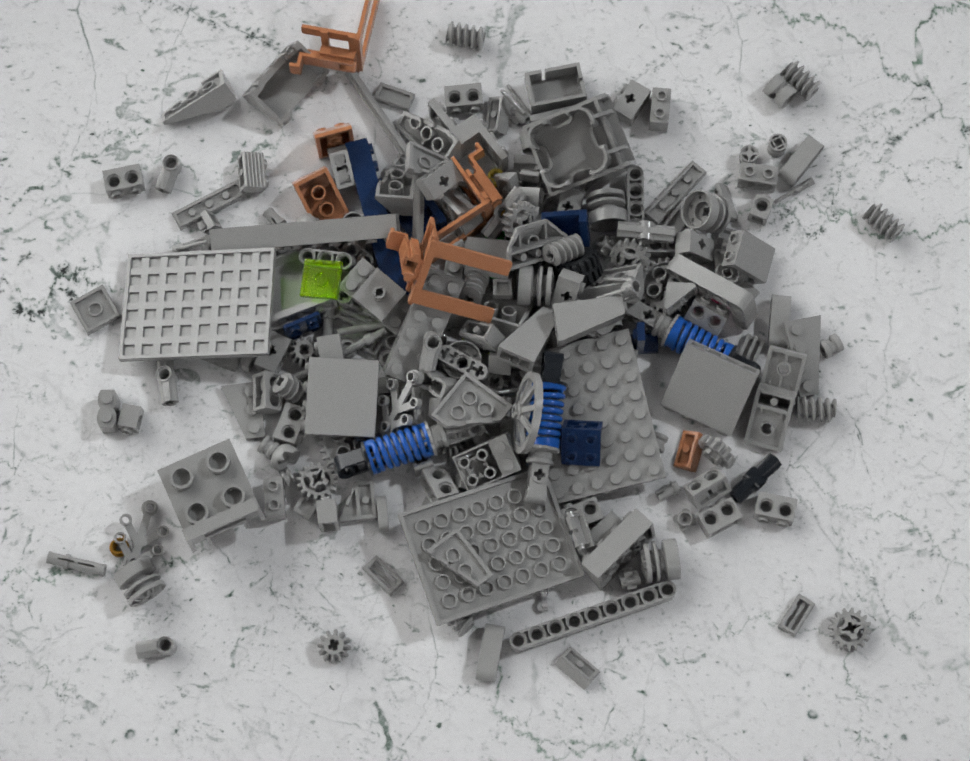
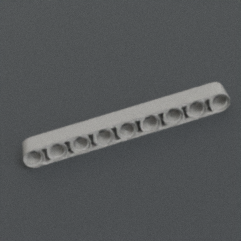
M663 581L517 631L510 636V648L517 653L669 602L675 597L676 585L672 581ZM662 588H671L672 594H663ZM650 593L653 595L654 600L648 602L644 600L643 595ZM633 600L635 606L628 608L625 605V601ZM608 606H614L617 609V612L615 614H609L607 613L606 608ZM594 612L598 615V619L591 621L587 615ZM577 619L580 624L577 627H572L569 621ZM553 625H558L561 631L555 634L551 632L550 628ZM538 631L542 633L543 637L540 640H534L531 636L532 633ZM521 638L524 644L519 647L515 646L513 640Z

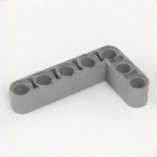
M633 165L628 168L626 175V210L628 222L636 223L645 220L644 172L640 166ZM637 174L639 178L633 179L630 175ZM635 191L638 192L640 195L635 197L632 196L630 193ZM637 209L640 213L633 214L631 210ZM653 242L641 245L642 247H648L646 253H651L650 258H666L667 256L668 258H673L675 256V250L669 247L672 245L670 243ZM656 244L660 248L653 250L650 246Z
M675 254L666 267L665 271L671 277L680 282L695 283L699 292L729 307L734 323L740 328L747 330L758 315L754 296L749 291L680 254Z

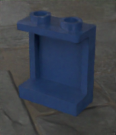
M587 209L541 212V220H549L568 236L575 233L578 234L583 241L584 247H590L591 237Z

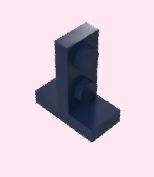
M637 322L636 329H633L632 334H630L633 348L638 350V354H658V337L652 336L651 333H645V322Z

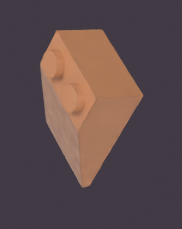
M338 123L334 127L319 128L316 132H313L319 159L329 157L328 148L354 141L352 127L349 123Z
M326 166L292 182L306 212L311 213L315 218L319 220L343 218L344 215L349 213Z

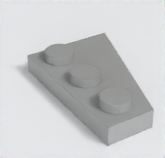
M458 528L425 551L476 588L493 576Z

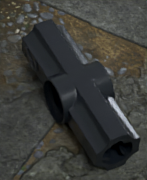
M769 453L756 467L753 466L742 477V480L728 494L736 503L742 504L754 491L757 492L768 481V478L781 467L782 464L779 459Z

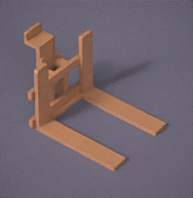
M365 0L357 33L302 24V33L320 36L322 46L320 51L307 49L311 54L299 52L297 63H289L290 72L301 75L304 64L351 73L363 71L380 0L373 1L363 47L362 37L371 0ZM329 38L348 41L349 49L330 46Z
M479 142L475 143L476 151L468 155L469 163L474 169L473 175L469 169L464 171L454 156L450 158L468 185V189L459 186L460 189L469 197L470 203L473 206L475 204L477 206L437 231L438 240L444 238L480 213H482L483 222L467 235L462 234L449 244L451 245L460 239H463L465 242L467 237L479 234L493 216L495 208L502 203V196L477 163L478 160L485 156L484 149ZM434 257L432 264L440 258Z
M434 217L429 218L421 244H419L418 239L411 238L409 240L408 234L395 231L393 227L390 228L386 240V248L399 252L404 281H407L405 289L410 292L407 300L408 304L412 305L414 303L487 323L491 322L495 312L494 308L424 290L423 286L434 257L504 276L509 275L512 261L440 242Z

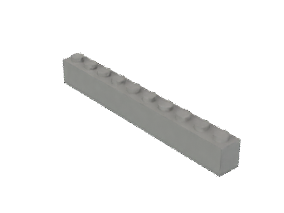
M399 213L218 228L209 230L211 250L275 247L276 251L284 250V246H291V249H302L303 245L310 244V248L321 247V243H328V246H339L340 242L347 241V245L359 244L358 240H366V243H375L380 238H384L386 242L390 228L393 227L395 231L400 232Z

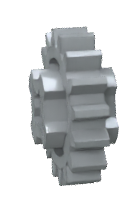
M518 200V203L513 202L512 208L507 207L508 213L503 214L506 218L501 221L502 224H505L502 228V231L506 232L505 236L511 239L515 227L539 221L536 218L539 213L534 211L536 207L527 201Z
M625 238L624 243L619 240L617 245L614 244L609 255L611 257L610 264H615L613 268L640 263L641 260L639 258H641L643 272H646L651 263L649 259L651 253H646L648 247H642V241L637 244L635 238H633L632 242Z
M704 434L699 439L698 444L704 450L702 454L714 465H721V467L730 469L735 464L736 459L730 453L732 451L731 448L720 438L716 437L714 439L712 436Z
M318 461L317 465L314 466L310 462L309 467L304 465L303 471H298L296 489L301 490V497L307 496L306 501L312 498L314 503H316L317 499L331 497L332 494L336 493L338 475L333 474V468L327 469V463L321 466V463Z
M843 608L842 614L837 611L835 613L836 618L832 617L830 619L833 625H829L828 629L833 632L829 634V637L835 638L832 643L838 642L839 649L846 646V651H849L851 647H853L854 651H857L858 645L863 648L865 646L864 641H869L870 638L867 634H871L872 630L867 629V627L871 625V622H865L868 616H860L861 610L854 613L853 608L849 612ZM842 619L843 626L837 629L838 622ZM848 626L854 629L852 634L850 631L845 630ZM863 630L862 636L858 640L857 633Z

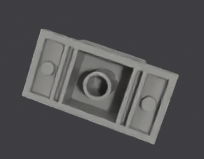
M362 257L338 285V288L397 336L410 307L407 301L409 296L406 294V291L380 269L375 268Z

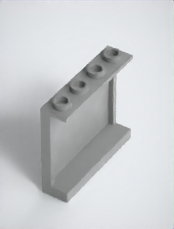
M310 244L303 245L302 249L286 251L276 256L271 331L283 328V325L319 311V313H323L338 307L324 270L322 268L306 266L299 260L301 250L310 248ZM312 253L306 256L307 262L313 259Z
M689 339L660 404L666 410L676 411L688 420L694 419L698 421L703 427H711L723 436H731L761 370Z
M309 357V362H305V374H308V381H304V393H307V401L303 400L302 412H306L305 420L302 419L301 431H305V437H308V435L360 437L367 438V440H375L379 361Z

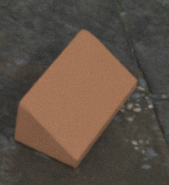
M683 430L674 467L690 472L697 471L702 454L698 441L703 436L702 433Z

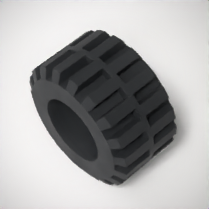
M584 247L585 253L582 257H578L575 260L572 259L570 262L560 264L559 266L551 264L556 281L563 268L585 275L583 283H586V286L597 281L603 275V268L596 249Z

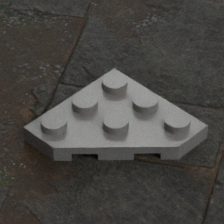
M465 372L434 410L430 418L446 429L500 423L512 409L513 405Z

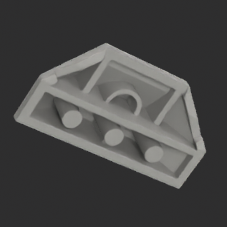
M547 219L515 227L506 250V260L512 261L511 270L544 261L542 255L543 246L568 237V235Z

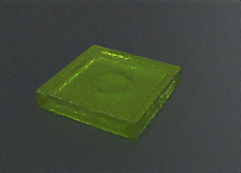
M305 259L299 296L338 300L343 262Z

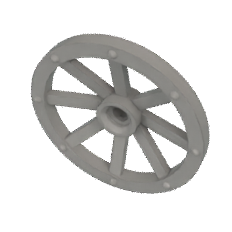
M536 372L525 374L512 407V443L515 452L519 454L529 453L536 437H538L544 406L543 382L540 374ZM534 395V404L530 405L528 402ZM530 412H533L532 423L530 424L528 420ZM524 427L528 432L527 438H525Z

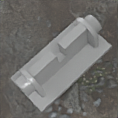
M583 508L566 513L567 517L565 519L570 530L573 531L574 547L578 551H582L595 546Z

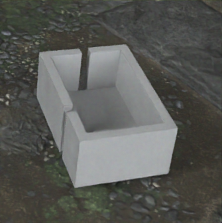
M579 62L546 68L545 80H542L541 70L525 72L524 82L533 115L572 106L587 100Z

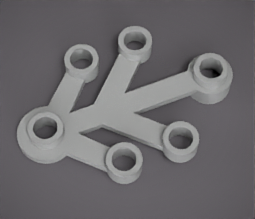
M413 369L407 373V383L400 396L398 393L399 381L394 378H389L386 381L387 389L391 390L392 412L390 413L389 410L390 397L380 395L377 403L379 406H382L383 420L380 423V433L382 435L389 436L392 432L396 433L399 427L412 425L413 417L409 414H403L400 419H396L403 412L421 408L422 400L420 398L412 397L409 402H405L413 386L422 384L424 380L422 371Z
M152 500L145 501L141 506L143 518L138 534L131 523V515L123 514L119 519L120 524L125 527L134 544L131 552L125 542L126 535L123 532H118L114 536V542L119 545L125 557L123 559V567L130 563L131 559L136 560L143 556L152 558L160 556L164 551L162 545L155 544L151 550L140 555L143 546L159 538H165L169 534L167 526H160L157 531L145 536L151 516L158 510L156 502ZM148 504L153 506L152 511L147 509ZM128 517L129 523H124L122 518ZM160 529H165L166 535H161ZM117 535H121L123 537V541H118ZM159 547L160 553H155L154 548Z

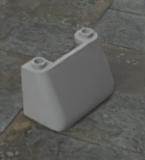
M298 40L290 43L243 94V97L279 126L282 124L285 126L292 119L290 116L292 114L291 111L317 84L321 86L328 79L326 75L330 72L327 68L304 64L301 75L291 73L289 63H297L299 52L311 54Z

